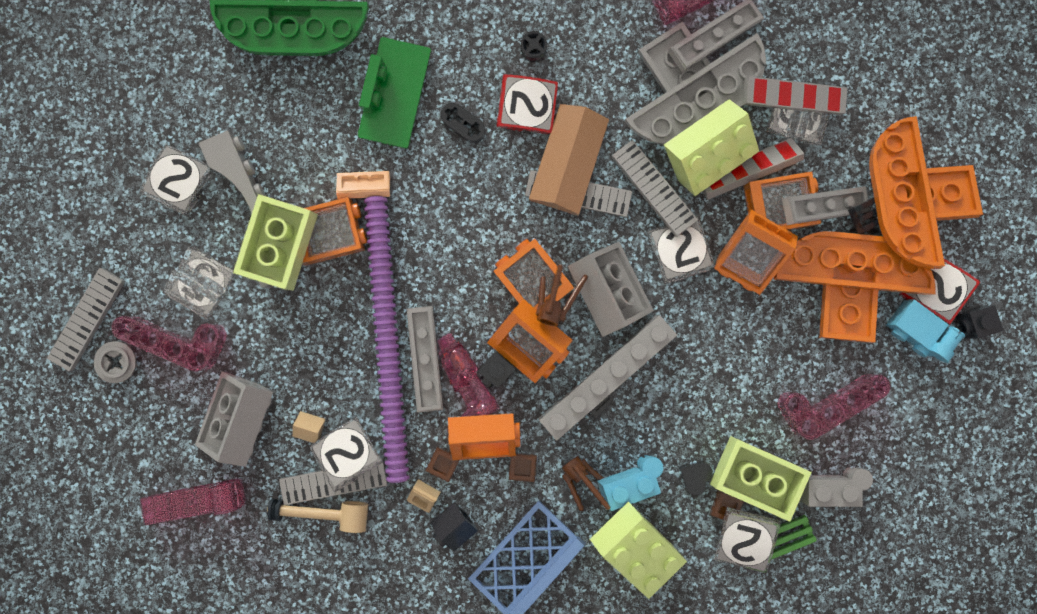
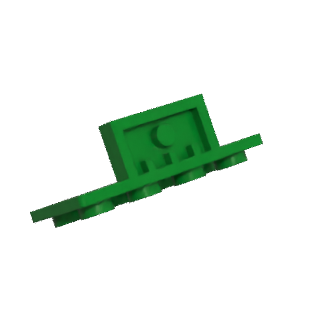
M385 37L380 38L377 55L371 54L359 102V107L363 111L358 131L360 139L404 149L409 148L431 55L429 47Z

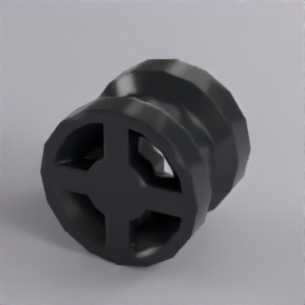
M538 31L527 32L521 40L522 56L525 60L534 63L544 58L547 47L545 36Z

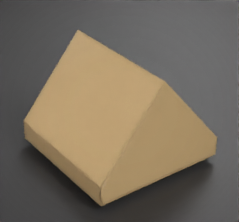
M300 411L293 424V437L315 444L319 443L326 419Z
M418 479L407 501L428 513L441 492Z

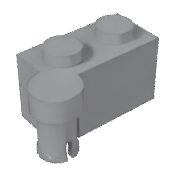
M848 467L844 470L843 476L810 475L799 501L809 507H863V490L871 487L873 483L872 474L863 468L853 467L852 469Z

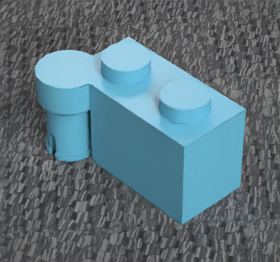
M915 299L904 300L886 324L887 327L893 330L891 334L903 342L908 341L913 345L912 350L925 358L933 356L945 363H949L954 356L953 351L965 337L963 332L958 333L959 329L953 326L947 328L948 324Z
M644 455L645 458L641 456L637 461L638 468L634 467L597 480L601 495L611 507L609 510L613 511L622 508L627 502L633 504L661 494L656 479L663 472L661 460L654 456Z

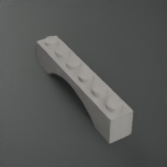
M227 130L199 142L208 166L224 175L238 188L252 214L258 194L266 195L262 186L259 183L256 184L253 178L255 169L250 160H246L242 151L245 150V146L241 138ZM258 281L261 288L270 289L274 287L273 285Z
M660 315L654 316L600 367L539 417V421L557 441L674 339L677 334Z

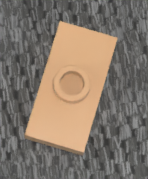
M389 171L337 173V199L346 197L367 198L371 196L390 197Z

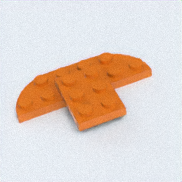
M917 116L908 117L889 126L876 140L870 154L869 169L878 222L884 239L901 258L919 267L941 269L945 266L937 221L979 218L983 215L973 165L926 168Z
M833 231L812 233L797 241L795 251L774 276V280L823 285L819 338L875 343L879 290L922 295L936 294L935 280L931 269L919 267L901 258L892 250L883 236Z

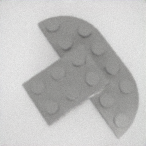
M683 21L639 49L638 54L664 91V94L626 118L624 122L634 133L643 139L664 145L729 99L741 108L743 106L745 78L748 76L763 78L766 55L758 33L712 63L706 57L683 73L668 53L672 46L691 35Z

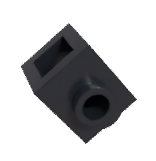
M995 305L979 306L960 312L956 316L959 328L965 334L964 339H979L1004 331Z
M495 351L479 369L478 372L481 374L479 379L490 389L493 386L499 388L516 367Z
M455 502L430 522L435 531L433 537L442 547L446 545L453 551H456L478 532L468 513Z

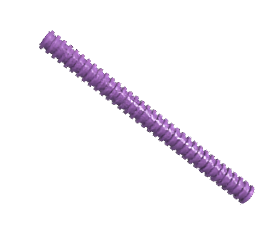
M371 196L364 199V203L367 204L364 211L367 212L365 219L368 220L366 228L369 231L366 232V235L369 236L367 244H370L368 252L371 254V256H368V260H371L369 268L372 269V272L369 274L373 279L370 281V284L373 285L371 293H374V297H371L375 304L372 305V309H375L373 317H376V321L373 324L377 328L374 330V333H377L375 342H378V346H375V349L379 353L376 354V358H379L377 366H380L377 374H380L378 382L381 383L379 391H382V395H379V399H382L380 407H383L381 415L384 416L381 423L384 424L382 432H385L383 440L386 441L383 448L386 449L384 456L387 457L385 465L388 466L385 469V473H388V477H386L387 482L399 483L407 481L410 475L407 474L409 467L406 466L408 458H405L408 451L405 450L407 442H404L406 434L403 433V430L406 429V426L403 425L405 418L402 417L404 409H401L404 402L401 401L403 393H400L402 385L399 384V381L402 380V377H399L401 369H398L400 360L397 359L400 353L397 352L399 344H396L398 336L395 334L398 328H395L397 320H394V316L397 314L393 310L396 304L393 303L395 295H392V291H395V289L391 285V283H394V279H391L393 271H390V267L393 265L389 260L392 259V255L389 254L391 247L388 246L391 240L388 238L390 231L387 230L389 222H386L389 215L386 214L388 206H385L387 198Z

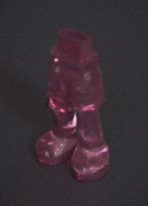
M448 333L440 338L437 343L441 349L439 356H444L441 359L442 366L454 392L461 394L466 405V411L461 417L490 415L500 409L497 400L490 394L477 376L476 371L479 368L467 350L464 349L461 342H456L452 333Z

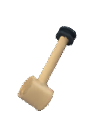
M271 499L267 508L268 520L281 521L282 516L335 520L340 523V531L349 533L366 531L368 503L345 501L342 502L341 510L286 506L283 504V500Z

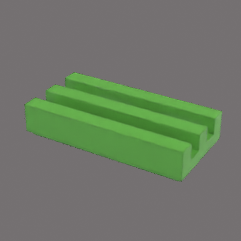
M802 515L790 522L788 521L776 526L775 535L801 524L804 528L775 539L772 548L806 534L807 536L771 550L768 561L817 541L812 533L813 530L808 523L807 516Z

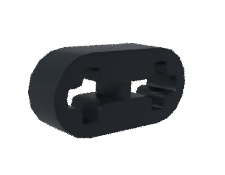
M448 103L442 108L441 119L443 124L470 143H478L484 138L485 126L476 116L456 103ZM457 110V116L462 120L461 123L455 119L448 121L446 113L448 111L453 113ZM468 124L471 127L478 125L480 134L469 136V130L464 125Z

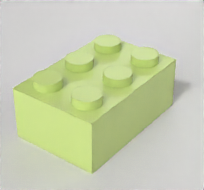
M730 99L664 144L678 181L694 196L759 152L748 113Z
M258 194L233 273L294 291L318 214L311 210Z
M730 436L710 481V485L790 522L812 472Z
M629 502L590 539L602 557L648 599L687 562L676 548Z

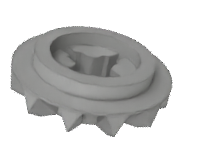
M118 341L102 345L94 357V368L97 375L109 383L124 382L133 376L134 369L138 365L135 359L136 354L133 353L130 348L131 346ZM110 356L114 358L121 356L119 362L123 368L114 367L111 369L114 362Z

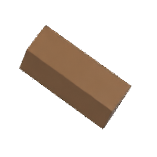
M559 105L529 201L579 216L609 122L608 118L587 107Z

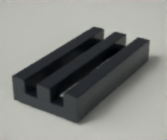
M874 197L848 210L858 234L867 232L879 225L878 218L864 226L861 224V222L877 214L876 208L860 217L857 215V212L875 203Z

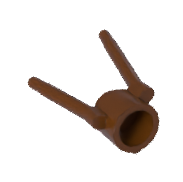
M558 265L550 297L546 301V278L542 276L536 315H538L537 320L550 326H558L559 321L565 322L567 312L588 279L587 275H583L563 309H561V303L555 301L563 265Z
M577 455L562 467V470L565 472L562 478L566 481L579 511H583L584 507L572 480L576 483L582 480L606 510L611 508L605 498L588 479L587 475L590 473L597 480H601L604 477L594 470L585 459L581 460Z

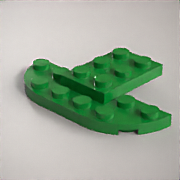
M210 0V10L219 31L229 42L245 52L256 55L324 56L344 49L358 37L366 23L369 4L368 2L319 0Z

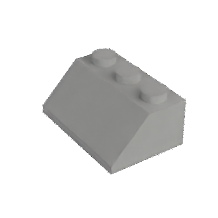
M620 242L591 253L568 266L576 285L580 282L583 275L588 276L580 293L602 337L622 329L654 311Z
M222 371L195 445L219 463L246 467L249 458L252 456L257 435L262 429V421L266 410L271 404L273 392L260 384Z

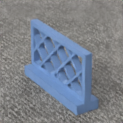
M538 501L468 579L503 614H524L586 543L579 536L577 537L541 501ZM538 509L547 516V527H533L532 516ZM529 520V527L522 528L525 525V523ZM551 520H552L558 527H551ZM548 530V546H533V531ZM551 530H562L570 538L564 545L552 546ZM518 531H529L530 546L515 547V535ZM511 540V547H505ZM548 549V563L546 565H534V550ZM552 549H559L552 557ZM515 550H530L531 565L516 566ZM500 551H512V566H498L497 555ZM493 560L494 566H488L489 563ZM531 569V581L528 585H517L516 570ZM534 569H541L539 573L535 576ZM483 570H494V585L485 586L477 577ZM498 570H512L513 585H498ZM489 589H495V595ZM499 589H513V601L508 607L499 600ZM517 589H523L517 596Z

